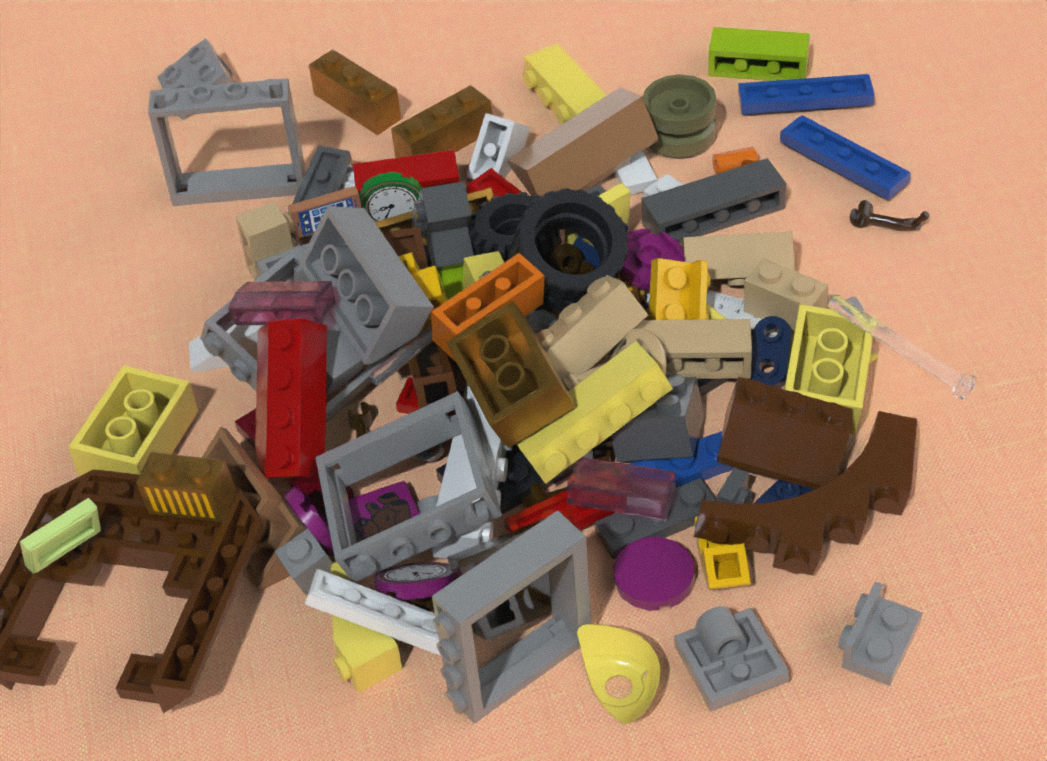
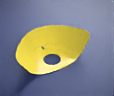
M598 624L582 625L578 628L577 635L588 679L597 699L616 720L623 724L633 722L646 711L659 685L661 667L657 654L652 646L641 636L625 629ZM616 676L628 678L632 683L631 693L624 698L611 697L605 689L609 679Z

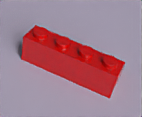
M304 318L268 321L258 330L255 465L270 483L320 480L315 457L325 453L327 325Z

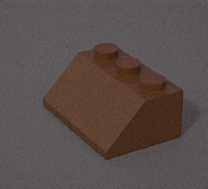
M738 376L726 410L716 462L815 490L824 486L839 474L850 433L852 409L834 402L823 401L795 391L784 390L760 381Z

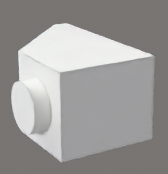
M485 113L466 178L475 180L490 168L506 178L512 170L507 163V159L524 149L531 127Z

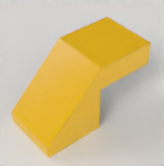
M697 517L694 518V527L696 526ZM696 538L699 559L709 590L749 586L751 584L744 543L729 545L712 543L705 539Z

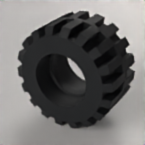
M511 192L505 193V196L490 198V202H483L479 206V210L472 213L468 224L474 256L499 251L504 263L508 261L511 245L525 209L530 207L531 202L541 196L536 194L530 196L527 192H520L519 194ZM559 229L545 232L535 238L538 253L547 262V255L550 249L561 243Z

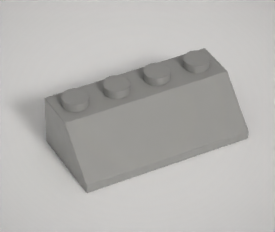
M327 206L302 256L299 266L363 363L371 365L417 337L434 306L365 208Z

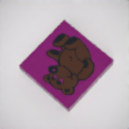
M405 480L348 499L357 543L420 514Z

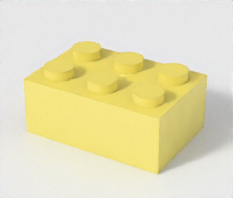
M800 304L784 390L795 391L802 395L851 408L852 416L849 434L856 435L863 408L875 317Z
M123 365L68 447L78 476L93 469L140 475L151 452L172 454L198 413L190 381Z

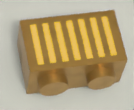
M156 452L150 453L136 481L149 514L222 523L237 492L225 460Z

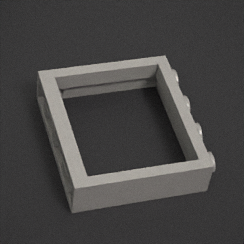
M288 78L232 82L208 86L197 85L195 87L174 89L163 88L150 91L148 115L172 206L293 196L297 194L306 174V167ZM281 107L292 163L182 173L168 120L169 116ZM296 179L297 182H289V180ZM181 189H187V191L181 192Z
M299 244L207 319L203 326L200 339L203 341L206 350L213 356H219L229 366L232 374L239 381L248 383L255 391H257V361L226 331L290 277L316 302L320 300L326 307L299 266L305 249ZM404 345L369 365L326 404V423L398 360Z
M458 391L315 457L334 557L354 583L502 516L474 416ZM455 409L456 414L449 417L447 413ZM462 434L477 488L357 543L346 487ZM339 464L341 468L334 470L332 466Z
M558 510L432 595L435 612L433 624L438 631L439 637L437 649L442 656L443 667L441 668V673L447 685L445 696L453 703V709L456 713L461 714L464 712L475 724L580 648L577 635L578 628L582 625L591 624L586 536ZM549 572L553 618L478 670L472 624L540 576Z

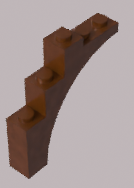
M420 226L383 233L398 256L412 252L420 270L428 268ZM432 328L420 332L417 337L405 343L418 409L457 392L454 374L447 353L432 340Z
M878 411L869 441L862 454L845 472L824 486L800 496L768 503L747 504L702 500L694 537L705 539L712 543L729 545L744 543L745 548L751 551L774 554L772 565L774 568L784 569L795 574L803 573L813 576L821 553L823 538L838 543L858 545L867 522L868 509L902 516L911 493L917 419Z

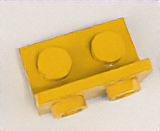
M660 258L652 260L649 320H708L709 314L706 309L707 290L710 285L708 262L698 260L687 263Z

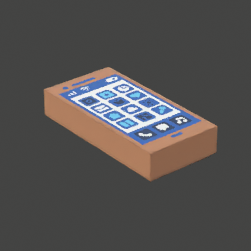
M356 186L288 205L289 215L295 229L293 233L296 239L314 234L327 206L361 208Z

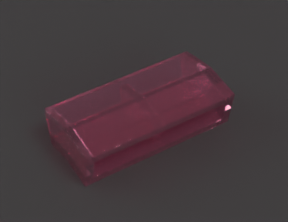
M332 281L246 282L235 292L228 310L235 325H265L268 321L304 318L322 324L327 312L336 304Z
M581 457L576 461L573 473L567 483V504L665 520L676 489L675 472Z

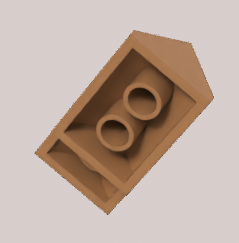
M619 87L507 159V163L530 195L536 194L542 197L547 192L570 188V190H586L628 165L632 156L656 143L659 138L642 96Z
M220 427L201 458L226 461L234 485L241 489L263 523L264 527L246 570L256 586L265 589L290 577L275 551L306 528L227 428Z

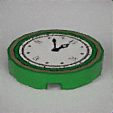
M389 172L378 174L368 179L362 185V190L359 193L361 208H365L374 222L414 211V202L418 201L420 190L423 187L417 179L411 176L410 179L402 177L401 173Z

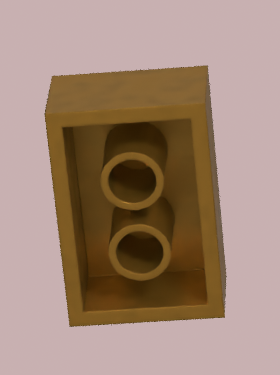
M511 301L446 342L488 424L507 448L512 447L576 407L532 327L514 301Z

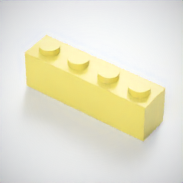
M558 43L524 56L525 71L522 72L525 85L528 89H533L539 96L541 103L545 107L548 106L554 112L560 124L565 123L607 96Z
M635 341L568 391L576 405L575 408L516 443V445L546 484L670 392L673 387L655 360Z

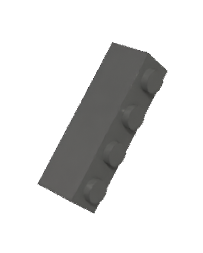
M768 158L641 198L642 225L645 229H651L653 234L660 235V232H663L680 243V239L683 237L703 236L785 209L786 182Z

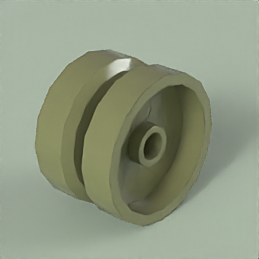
M670 75L653 81L645 89L642 98L659 138L656 143L649 146L652 151L667 157L683 158L704 152L713 144L716 135V94L714 88L705 80L690 75Z

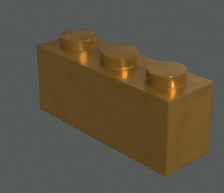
M332 49L308 64L314 95L371 132L379 135L401 120L397 89Z
M469 85L391 128L395 158L447 150L457 152L477 141L485 113L492 115L491 100L472 85Z

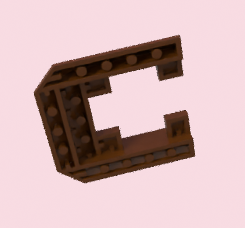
M93 469L43 494L0 575V684L9 690H12L15 682L44 687L60 651L55 642L37 640L64 584L72 583L93 586L103 564L106 563L168 571L162 585L166 596L188 599L162 658L131 653L115 688L119 697L157 703L160 705L163 713L193 694L264 527L261 519L241 489L235 486L237 492L223 523L149 514L136 484L139 474ZM89 498L97 506L101 531L39 572L33 574L25 566L20 541Z

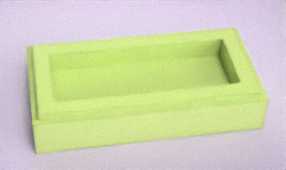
M87 498L21 540L20 545L25 566L33 574L37 573L99 533L101 527L97 506Z

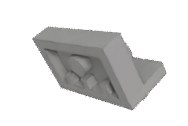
M875 582L869 595L861 594L854 612V617L857 619L853 626L848 624L845 626L838 648L844 650L842 668L891 686L921 623L922 612L882 598L884 584Z

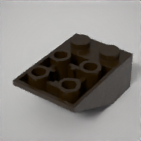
M544 519L448 556L447 559L455 580ZM546 572L472 624L474 634L484 640H488L523 626L552 610L549 572Z

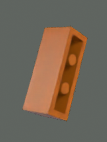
M518 253L431 311L432 340L456 362L446 343L448 340L511 301H514L524 317L543 304L545 275Z

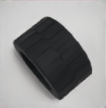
M570 188L559 191H550L545 193L544 196L536 198L531 202L530 207L525 209L511 245L509 259L520 253L545 275L543 304L540 307L546 311H554L560 314L568 305L577 303L587 294L588 287L595 280L606 275L617 279L627 257L628 235L625 232L624 222L621 217L601 197L580 189L570 190ZM561 229L576 232L585 237L594 246L599 255L601 265L598 269L581 275L560 272L542 259L536 248L535 238L551 230Z

